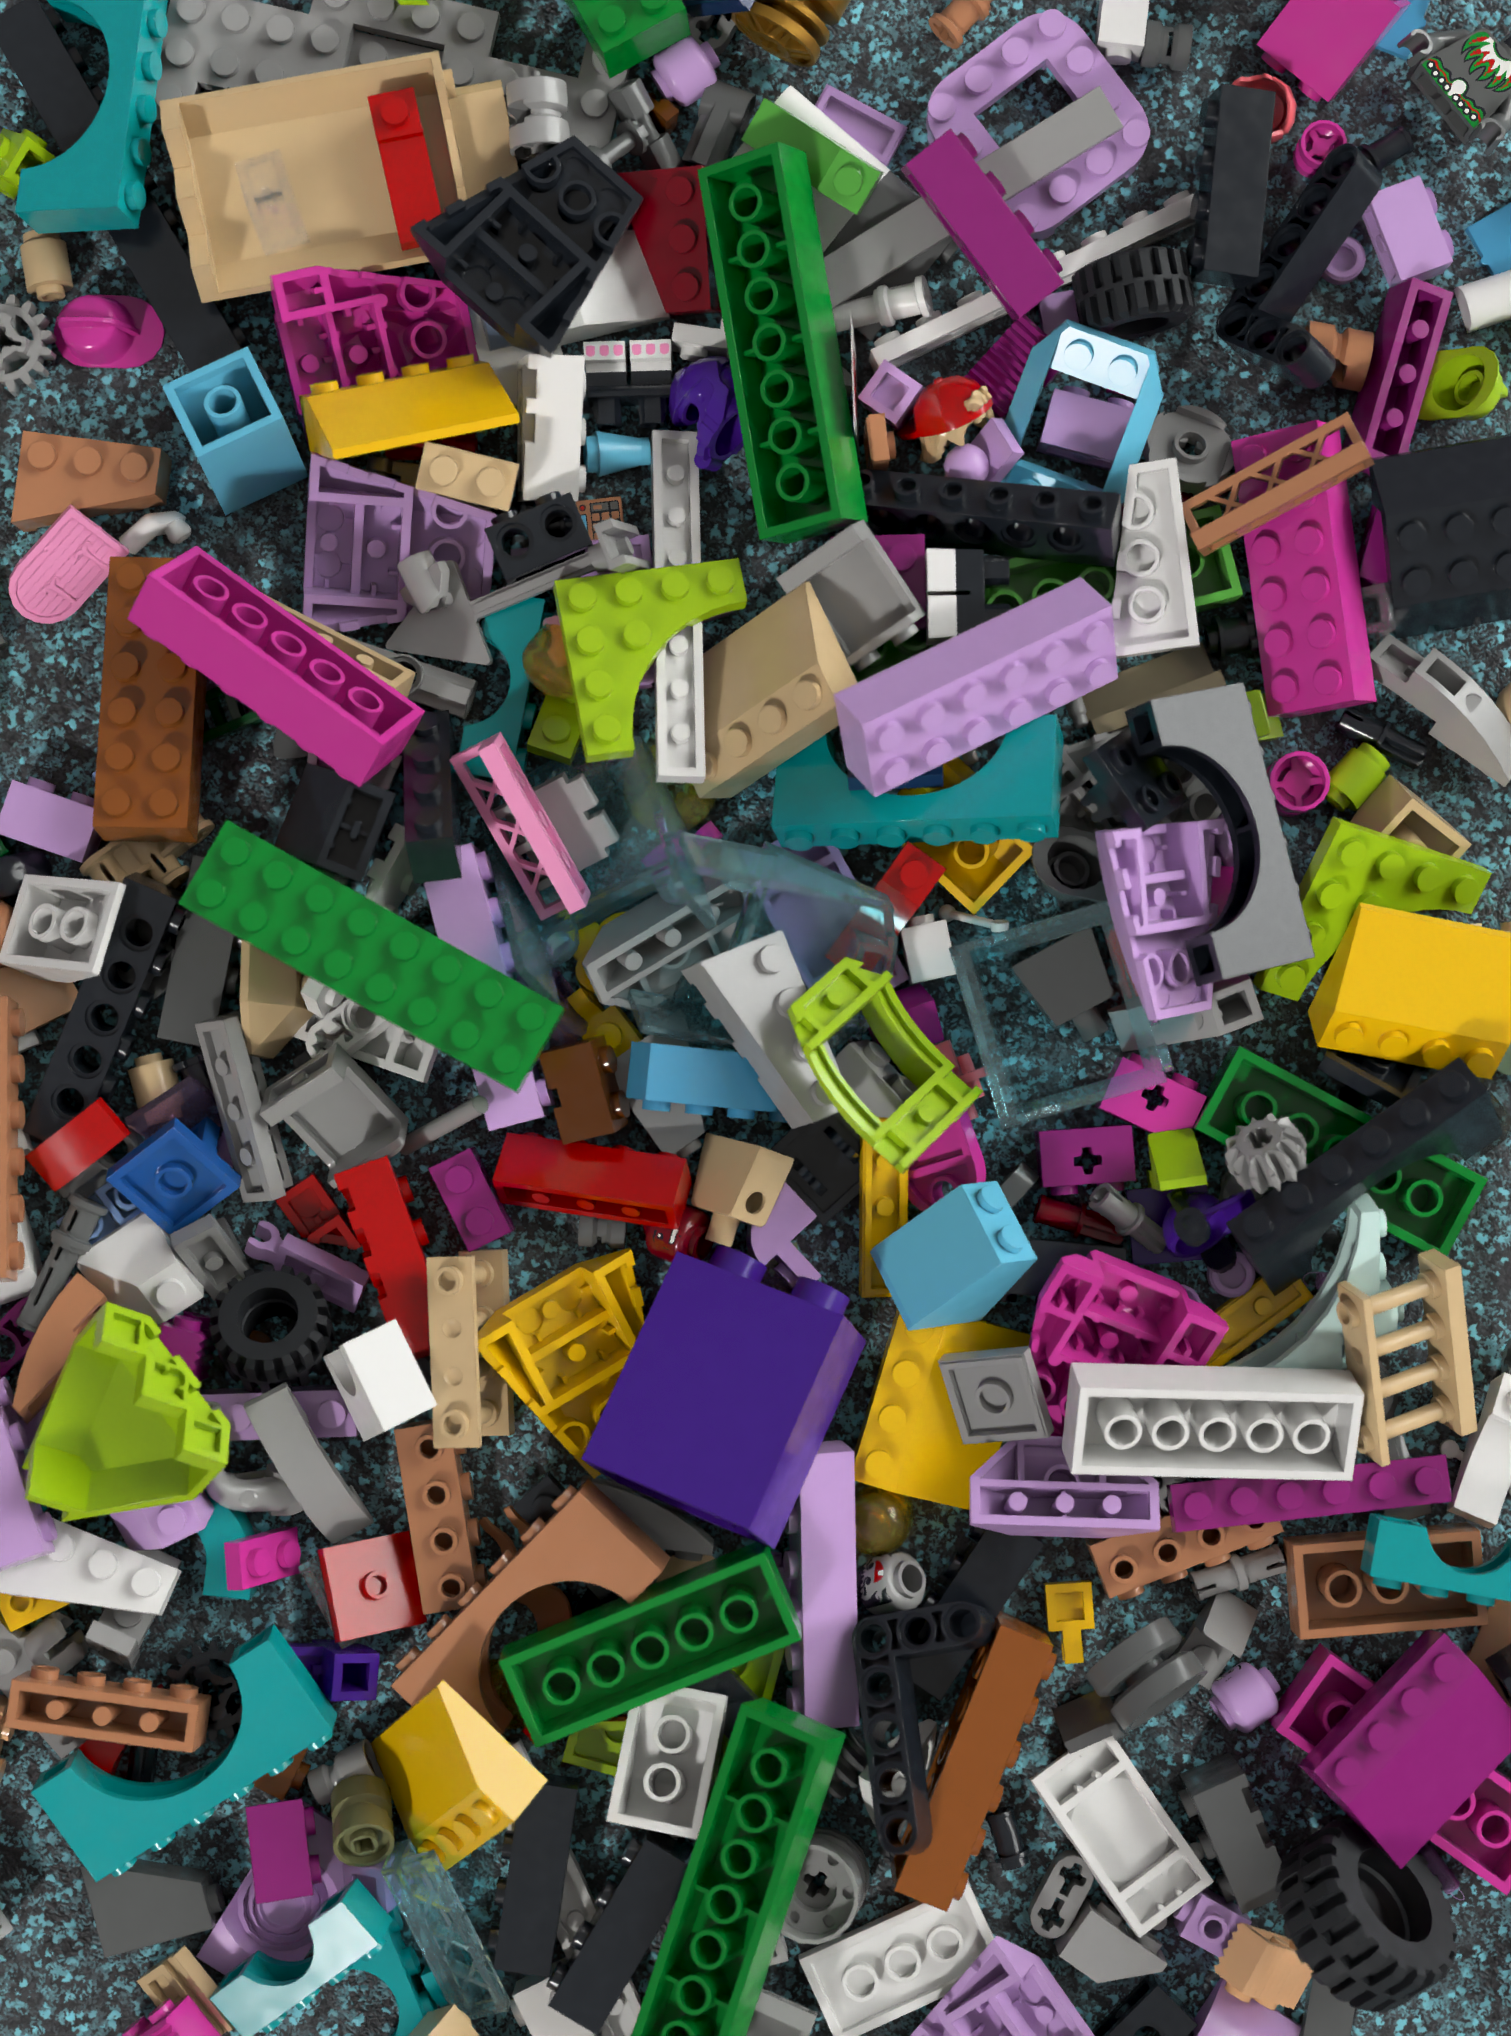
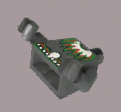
M1484 27L1473 33L1465 28L1426 33L1421 29H1414L1397 44L1399 49L1406 47L1411 51L1413 56L1407 61L1409 67L1415 66L1424 59L1410 79L1464 145L1470 141L1472 142L1475 138L1481 139L1487 145L1484 153L1489 156L1511 129V32L1498 42L1491 32Z

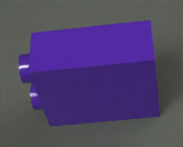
M716 1245L708 1263L677 1251L581 1459L613 1482L775 1550L866 1344V1340L844 1316L850 1299L840 1291L824 1283L799 1276L791 1294H787L761 1284L767 1267L758 1260L735 1249Z

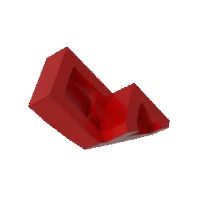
M314 1171L295 1183L294 1186L285 1190V1196L275 1199L300 1236L308 1238L307 1242L345 1246L347 1249L357 1250L362 1246L359 1244L355 1232L345 1215Z

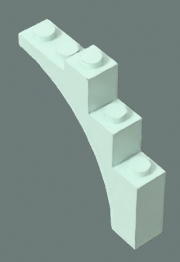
M1368 1193L1361 1195L1348 1207L1346 1227L1335 1262L1314 1298L1299 1316L1270 1342L1240 1360L1226 1365L1227 1367L1347 1369L1342 1324L1336 1311L1337 1303H1339L1337 1283L1347 1281L1368 1296L1392 1288L1386 1279L1385 1257L1380 1252V1237H1385L1387 1234L1385 1212L1377 1207ZM1404 1304L1373 1315L1376 1338L1398 1330V1322H1403Z

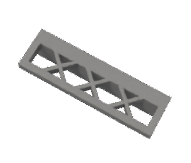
M240 1009L196 1023L195 1028L233 1167L242 1176L239 1189L243 1203L273 1201L285 1196V1189L294 1186L278 1125L275 1124L271 1127L259 1114L267 1084L260 1058L248 1055L244 1040L245 1036L241 1028Z

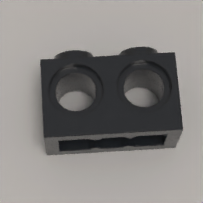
M560 491L543 495L534 501L536 507L518 514L517 510L506 511L491 520L492 526L484 529L508 585L588 552V547L593 545L571 492L562 496ZM566 517L572 521V529L566 536L556 538L547 533L548 525L554 518ZM515 535L524 536L529 540L527 551L520 556L508 555L504 550L507 540Z

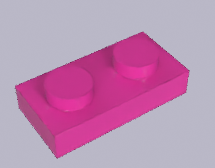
M280 1527L224 1543L227 1590H245L301 1573V1549L298 1542L297 1527Z

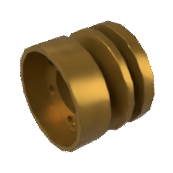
M755 0L750 11L732 13V20L745 36L765 51L791 64L810 67L815 65L818 60L820 47L826 45L829 40L830 32L825 25L832 26L837 24L851 0Z

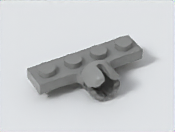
M0 1611V1690L8 1699L11 1680L28 1670L31 1671V1666L49 1665L60 1668L59 1675H64L84 1659L88 1652V1644L81 1628L74 1631L61 1642L67 1634L65 1629L74 1622L71 1617L64 1613L53 1612L30 1631L22 1632L17 1629L10 1632ZM38 1732L61 1759L87 1740L85 1738Z

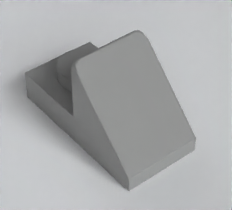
M209 1214L169 1234L174 1250L214 1301L220 1291L224 1293L229 1292L227 1283L234 1277L238 1281L244 1279V1271L251 1269L224 1217L216 1220L212 1214Z
M1230 1591L1211 1596L1172 1656L1183 1651H1193L1208 1672L1198 1683L1210 1690L1212 1683L1219 1677L1232 1655L1234 1654L1239 1658L1242 1656L1258 1610Z

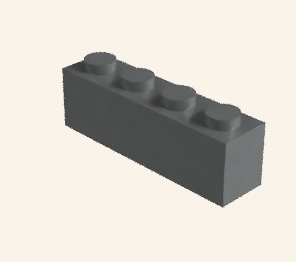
M193 855L187 888L205 857ZM189 910L185 923L176 938L157 1038L200 1046L195 1024L227 1013L230 996L238 994L241 969L236 968L239 951L241 950V939Z

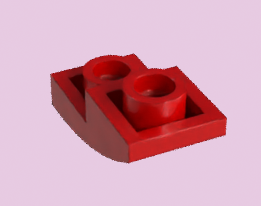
M99 1097L69 1120L63 1127L31 1150L25 1158L50 1188L56 1192L110 1151L131 1132L102 1097Z

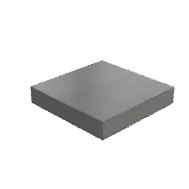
M1029 1346L943 1354L939 1359L938 1364L963 1444L1049 1438L1054 1431Z

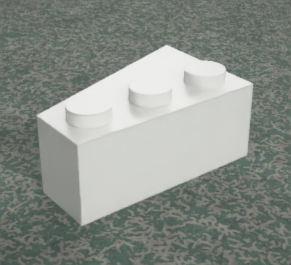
M528 354L517 361V412L520 423H517V463H519L517 502H534L541 496L554 491H560L561 496L571 492L576 502L578 501L579 493L585 492L586 467L580 464L581 446H585L586 420L582 418L583 399L586 396L585 355H552L551 358L540 354Z

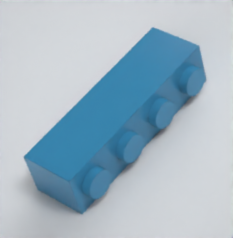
M631 1042L626 1098L643 1100L642 1109L670 1112L671 1103L685 1104V1113L713 1116V1107L728 1108L727 1117L755 1120V1111L769 1112L768 1121L788 1123L757 1080L759 1075L746 1057L742 1058L738 1052Z

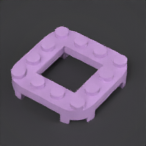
M1049 9L1019 21L945 77L931 95L926 116L929 144L933 143L950 128L956 136L962 132L975 147L978 156L974 160L978 162L1000 147L976 116L1040 68L1043 71L1048 68L1073 101H1076L1096 87H1101L1123 125L1122 130L1006 201V204L1013 213L1016 210H1020L1026 216L1035 230L1031 238L1038 241L1053 235L1058 226L1123 177L1127 179L1138 167L1150 137L1148 119L1140 103L1084 30L1076 22L1064 16L1056 9Z

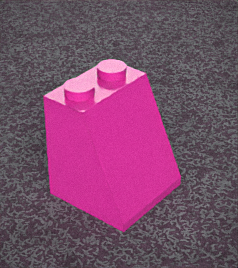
M1289 0L1256 45L1265 51L1261 58L1270 67L1281 74L1287 69L1300 79L1297 87L1306 96L1315 102H1319L1321 98L1330 102L1343 89L1411 3L1408 0Z

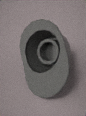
M1059 826V838H1045L1034 843L1032 848L1033 867L1037 876L1041 879L1044 888L1052 896L1059 900L1070 902L1082 899L1108 902L1101 874L1095 833L1073 827Z

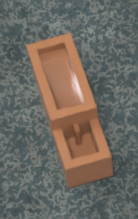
M78 1272L57 1296L40 1322L28 1347L18 1377L12 1406L20 1419L26 1424L49 1402L75 1338L105 1302H108L105 1294Z

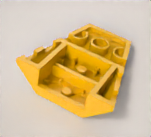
M630 1248L570 1266L496 1310L478 1331V1352L592 1478L598 1477L601 1473L581 1458L645 1322L642 1306H644L641 1288L636 1283L633 1269L635 1261L632 1249Z

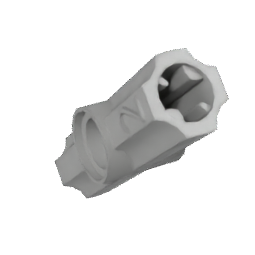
M350 638L404 667L416 669V680L411 686L408 695L410 701L438 711L449 710L450 715L466 719L476 696L478 681L418 661L411 655L397 654Z

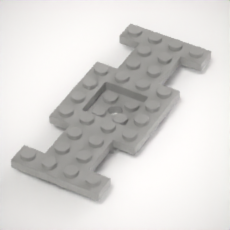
M170 0L166 16L168 32L166 37L163 38L161 51L162 76L157 82L155 98L157 117L153 124L161 125L159 101L200 94L201 88L217 91L227 89L228 87L234 88L438 51L426 48L431 47L443 50L439 51L442 70L452 69L455 88L501 80L506 108V86L509 82L529 77L532 71H540L541 76L562 79L567 84L568 112L562 114L561 118L569 122L570 137L575 135L586 146L593 145L601 149L613 140L619 116L608 93L621 83L627 81L630 68L609 79L588 40L578 78L493 58L492 52L500 24V13L451 0H426L429 5H400L395 0H312L309 14L252 0ZM367 33H372V34H376V35H380V36H384V37H388V38H393V39H397V40H401V41H405V42H400V41H396V40H392V39H388V38H383V37H379V36H375V35H371V34H367ZM409 43H414V44H418V45H422V46H426V47H421V46H417V45H413V44H409ZM508 115L510 125L516 123V120ZM516 158L517 163L524 164L525 162L529 161Z

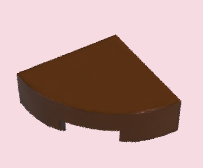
M648 92L655 106L648 114L658 133L668 132L671 135L677 127L679 109L666 98H662L659 102L656 101L655 94Z

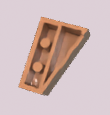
M23 431L11 523L24 533L36 531L40 527L52 525L70 504L88 518L106 514L112 516L166 505L172 459L162 448Z

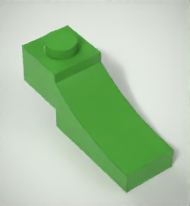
M764 98L741 141L754 149L778 141L806 152L811 186L856 215L862 212L884 174L878 168L847 150L843 145L767 98Z

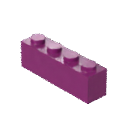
M950 128L905 164L901 170L1011 319H1019L1064 283L1059 276L1063 268L1048 248L1041 251L1031 238L1035 230L1026 216L1020 210H1016L1013 213L1002 197L1007 193L999 179L991 171L984 174L975 162L974 158L978 156V153L971 141L962 132L956 136Z
M1414 277L1388 289L1374 337L1369 370L1361 391L1358 392L1351 416L1372 458L1408 452L1454 294ZM1348 433L1346 434L1342 450L1353 445ZM1369 467L1361 471L1370 475Z

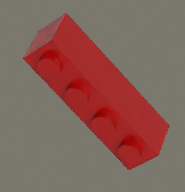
M507 1132L492 1179L499 1201L503 1204L679 1230L692 1184L686 1158H680L670 1152L652 1154L638 1152L623 1145H615L613 1147L591 1145L584 1140L563 1144L562 1140L549 1139L534 1132H527L523 1135Z

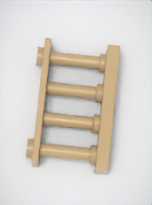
M478 1249L471 1252L461 1250L458 1251V1256L426 1257L431 1389L437 1406L432 1408L434 1448L482 1447V1436H510L515 1434L513 1390L478 1352V1331L496 1310L510 1302L508 1249Z
M1436 1249L1418 1254L1420 1273L1416 1280L1375 1295L1368 1296L1347 1281L1337 1283L1339 1303H1337L1336 1311L1342 1324L1347 1370H1350L1364 1394L1357 1450L1381 1467L1390 1464L1388 1439L1430 1423L1439 1421L1462 1437L1478 1431L1461 1264ZM1423 1298L1424 1315L1422 1321L1376 1338L1373 1315ZM1427 1339L1429 1356L1425 1363L1380 1379L1378 1357ZM1426 1382H1432L1433 1397L1430 1404L1385 1420L1384 1398Z

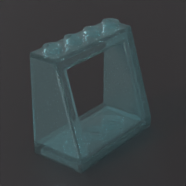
M1108 900L949 947L1002 1129L1168 1081L1165 1072L1174 1070L1166 1042L1157 1045L1152 1029L1153 1026L1160 1024V1020H1148L1124 959L1113 925ZM1102 925L1144 1069L1021 1104L980 963Z

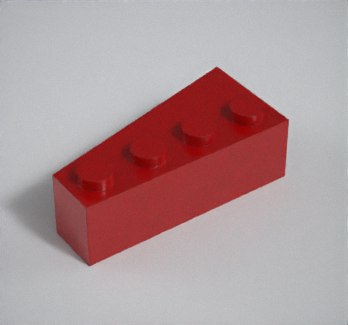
M388 1156L334 1174L338 1190L342 1192L349 1207L347 1215L357 1240L362 1245L364 1251L362 1253L373 1286L377 1288L379 1294L377 1298L386 1323L396 1319L415 1360L429 1356L427 1261L422 1246L430 1244L421 1217L412 1220L407 1203L413 1202L415 1199L407 1176L397 1177Z

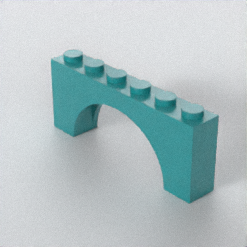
M47 0L66 22L84 23L102 30L109 54V78L100 109L81 138L55 159L39 166L21 169L15 213L38 234L139 228L141 210L145 207L146 203L144 189L146 168L151 162L152 123L155 122L157 117L155 98L157 82L162 76L163 38L166 37L168 32L166 17L168 0Z
M1057 714L1042 715L1007 732L996 754L983 768L968 779L947 789L921 795L883 793L874 797L868 790H849L848 776L836 764L835 746L828 732L777 767L771 827L782 848L788 847L797 851H805L812 848V846H834L840 849H852L858 845L880 844L885 847H899L907 843V841L910 843L925 842L934 846H943L951 841H973L979 844H991L997 840L1004 839L1039 842L1045 838H1059L1064 737Z
M275 1624L235 1648L229 1667L236 1677L241 1693V1724L231 1743L206 1766L184 1777L169 1781L135 1782L103 1771L78 1749L39 1775L31 1791L32 1795L95 1882H98L110 1873L113 1877L123 1874L136 1863L138 1855L149 1848L153 1852L162 1849L175 1838L177 1830L188 1823L192 1827L201 1824L214 1813L216 1805L227 1798L231 1802L240 1799L254 1787L255 1780L266 1773L270 1777L281 1773L293 1762L294 1755L305 1748H308L309 1751H314L332 1737L338 1713Z

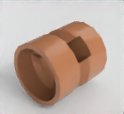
M1308 320L1305 329L1335 357V370L1329 378L1333 387L1360 392L1370 366L1374 333L1346 328L1342 333H1338L1335 325Z

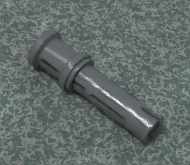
M70 1192L68 1195L69 1207L59 1228H53L50 1234V1240L54 1244L24 1308L15 1322L20 1327L36 1333L40 1322L57 1296L64 1289L79 1256L85 1255L86 1252L90 1251L92 1245L89 1240L100 1216H106L109 1211L106 1206L77 1193Z

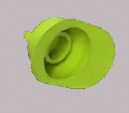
M1485 346L1437 351L1418 420L1433 421L1456 418L1464 421H1475L1488 415L1500 399L1508 397L1509 392L1508 388L1503 384V379L1499 372V361L1495 353Z

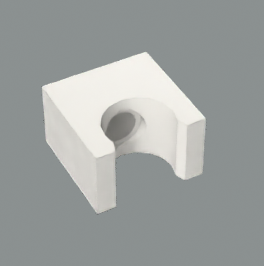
M396 1319L339 1346L340 1349L323 1357L363 1441L437 1406Z

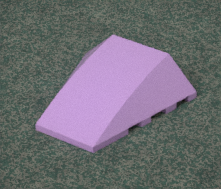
M311 452L307 495L302 614L340 632L358 630L360 627L381 623L392 624L402 622L413 606L404 602L399 592L406 585L398 571L397 565L407 557L425 550L431 551L436 562L443 560L445 562L448 560L457 562L471 600L489 594L492 584L494 552L484 529L492 526L491 520L496 517V513L443 495L415 489L413 485Z
M1224 818L1155 824L1143 833L1141 828L1129 829L1128 827L1095 831L1101 874L1113 925L1129 974L1148 1020H1161L1212 1009L1213 983L1196 987L1185 941L1202 934L1209 928V924H1213L1218 918V905L1211 903L1212 877H1220L1221 857L1214 856L1215 835L1223 834Z
M996 1936L910 2036L1095 2035L1041 1958Z

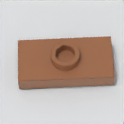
M885 413L869 414L865 420L863 433L866 468L888 471L889 461L896 459L894 432H887Z

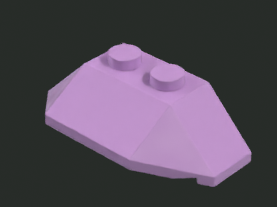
M1060 1436L1008 1441L969 1478V1525L1007 1535L1110 1538L1157 1532L1160 1530L1159 1482L1152 1476L1071 1474L1062 1450L1063 1437Z

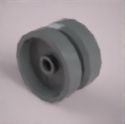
M1167 1616L1153 1621L1125 1638L1102 1657L1085 1675L1100 1697H1111L1125 1690L1115 1700L1110 1711L1125 1732L1134 1730L1164 1711L1191 1690L1208 1673L1193 1651H1183L1167 1659L1178 1648L1182 1639Z

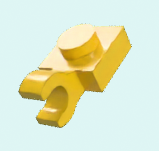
M582 987L567 998L574 1010L588 1023L577 1031L583 1039L604 1034L606 1043L613 1047L616 1058L631 1048L632 1041L640 1042L644 1039L620 1006L613 1005L605 1010L596 996Z
M1078 1580L1043 1583L1048 1632L1061 1631L1062 1660L1065 1664L1084 1663L1081 1630L1095 1629L1091 1581Z

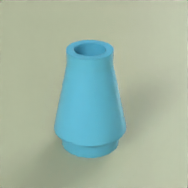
M594 431V435L586 436L585 446H583V461L586 473H596L597 477L638 466L650 465L651 446L649 437L638 438Z

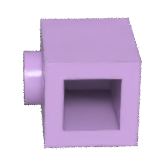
M1207 1888L1173 1912V1917L1176 1918L1174 1924L1179 1935L1217 1957L1224 1956L1223 1949L1228 1948V1940L1233 1939L1232 1932L1237 1931L1236 1924L1245 1923L1251 1925L1252 1923L1248 1914H1242L1238 1905L1233 1902L1226 1903L1224 1897Z

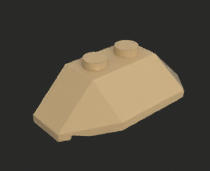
M241 940L240 1014L246 1048L249 1056L273 1059L293 1038L297 1031L314 1015V1013L307 1010L300 993L309 977Z

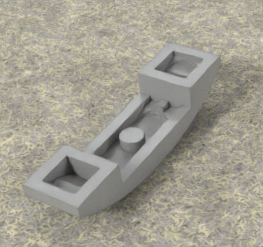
M286 1382L244 1403V1409L282 1479L313 1524L332 1544L374 1523L372 1515L352 1485L347 1486L311 1430L307 1414Z

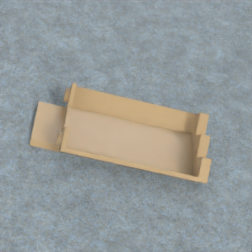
M439 51L159 101L162 132L174 169L176 199L188 236L191 269L201 302L207 303L271 291L270 275L311 266L332 267L334 269L358 272H376L429 262L420 247L405 251L401 249L367 96L410 87L414 88L441 213H443L445 207L457 200L462 199L465 201L483 191L485 185L500 176L506 178L518 171L517 160L510 154V123L501 80L455 88L452 69L442 70Z

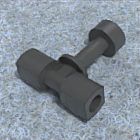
M640 77L627 80L608 93L622 122L616 127L617 137L604 147L599 149L593 145L587 146L611 169V165L627 153L633 156H640L647 170L676 168L682 163L669 133L659 134L648 114L655 106Z

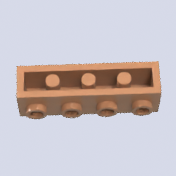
M433 1419L399 1424L394 1429L423 1615L462 1609L457 1603L462 1595L476 1581L482 1587L488 1582L485 1563L478 1564L475 1546L482 1544L478 1518L470 1519L468 1500L474 1499L472 1476L470 1472L463 1473L460 1454L467 1453V1448H434Z
M1160 1509V1530L1157 1532L1110 1538H1085V1542L1103 1589L1108 1597L1118 1596L1119 1600H1127L1142 1594L1145 1591L1144 1585L1161 1579L1163 1584L1175 1582L1188 1575V1568L1203 1562L1205 1567L1224 1563L1231 1559L1230 1552L1247 1546L1248 1550L1266 1547L1275 1541L1274 1535L1284 1532L1281 1522L1275 1521L1175 1533L1172 1532L1170 1512L1165 1514Z
M49 1665L31 1666V1671L28 1670L11 1680L5 1728L193 1753L206 1742L212 1695L198 1693L199 1687L194 1685L171 1684L170 1689L152 1687L151 1680L137 1677L124 1678L123 1683L105 1681V1674L93 1671H81L77 1673V1677L59 1675L60 1668Z

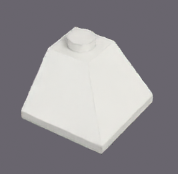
M143 1212L92 1244L90 1251L86 1252L85 1255H80L75 1264L85 1278L105 1294L108 1302L151 1316L156 1324L168 1321L204 1297V1286L174 1250L170 1235Z

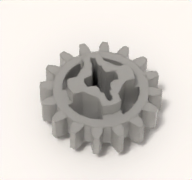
M9 294L5 304L0 299V344H7L8 339L15 344L11 345V347L4 346L0 352V396L3 393L4 387H7L9 392L14 397L20 395V385L23 383L32 390L37 388L33 379L37 373L44 377L49 376L50 373L43 366L45 360H56L57 355L47 348V345L57 340L51 331L44 330L50 323L43 313L35 315L37 308L29 300L20 306V300L14 294ZM21 320L30 327L33 341L22 336L24 327L21 325Z

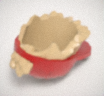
M960 375L945 378L937 377L920 392L913 407L914 417L896 434L902 440L920 437L922 449L920 460L925 463H935L942 458L945 447H948L951 442L958 446H964V435L972 423L977 427L983 428L987 424V418L988 420L995 418L991 407L993 405L992 395L988 392L986 386H981L974 379Z

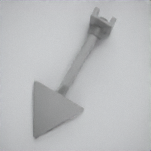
M612 518L597 523L593 526L599 543L588 547V552L475 600H471L457 562L448 560L446 562L450 570L448 588L453 596V604L439 610L430 609V612L420 614L417 608L413 606L386 642V648L393 651L489 666L493 663V659L479 624L482 618L553 589L554 580L578 578L593 571L602 573L609 569L620 573L652 569L650 561L633 556L634 549L629 539L640 535L637 526Z

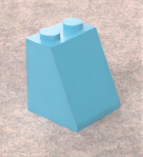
M248 346L162 385L225 515L309 477L284 417Z
M997 1181L959 1185L874 1246L870 1251L908 1331L981 1321L1037 1260Z

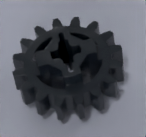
M214 1636L211 1639L209 1648H206L201 1639L196 1640L192 1644L193 1655L183 1649L176 1656L181 1666L171 1665L166 1671V1674L175 1681L163 1687V1689H170L171 1684H186V1678L192 1666L195 1667L193 1671L196 1678L194 1686L199 1687L198 1693H201L210 1682L214 1686L219 1684L223 1686L230 1683L220 1695L216 1691L202 1693L212 1695L209 1712L211 1717H209L207 1728L210 1741L217 1740L221 1729H224L229 1738L234 1737L238 1732L237 1722L241 1724L242 1704L237 1711L234 1708L236 1702L233 1697L235 1692L239 1690L236 1677L231 1668L221 1665L218 1661L219 1659L230 1662L235 1648L238 1647V1640L233 1639L225 1648L222 1647L220 1636Z

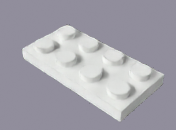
M967 1881L961 1899L959 1901L952 1899L947 1912L917 1900L799 1954V1962L832 2035L859 2036L943 1998L991 1943L994 1936L970 1883Z

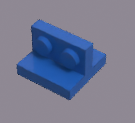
M206 1116L191 1129H188L176 1117L111 1166L107 1171L106 1180L167 1234H171L193 1223L237 1190L241 1185L242 1176L217 1155L220 1127Z

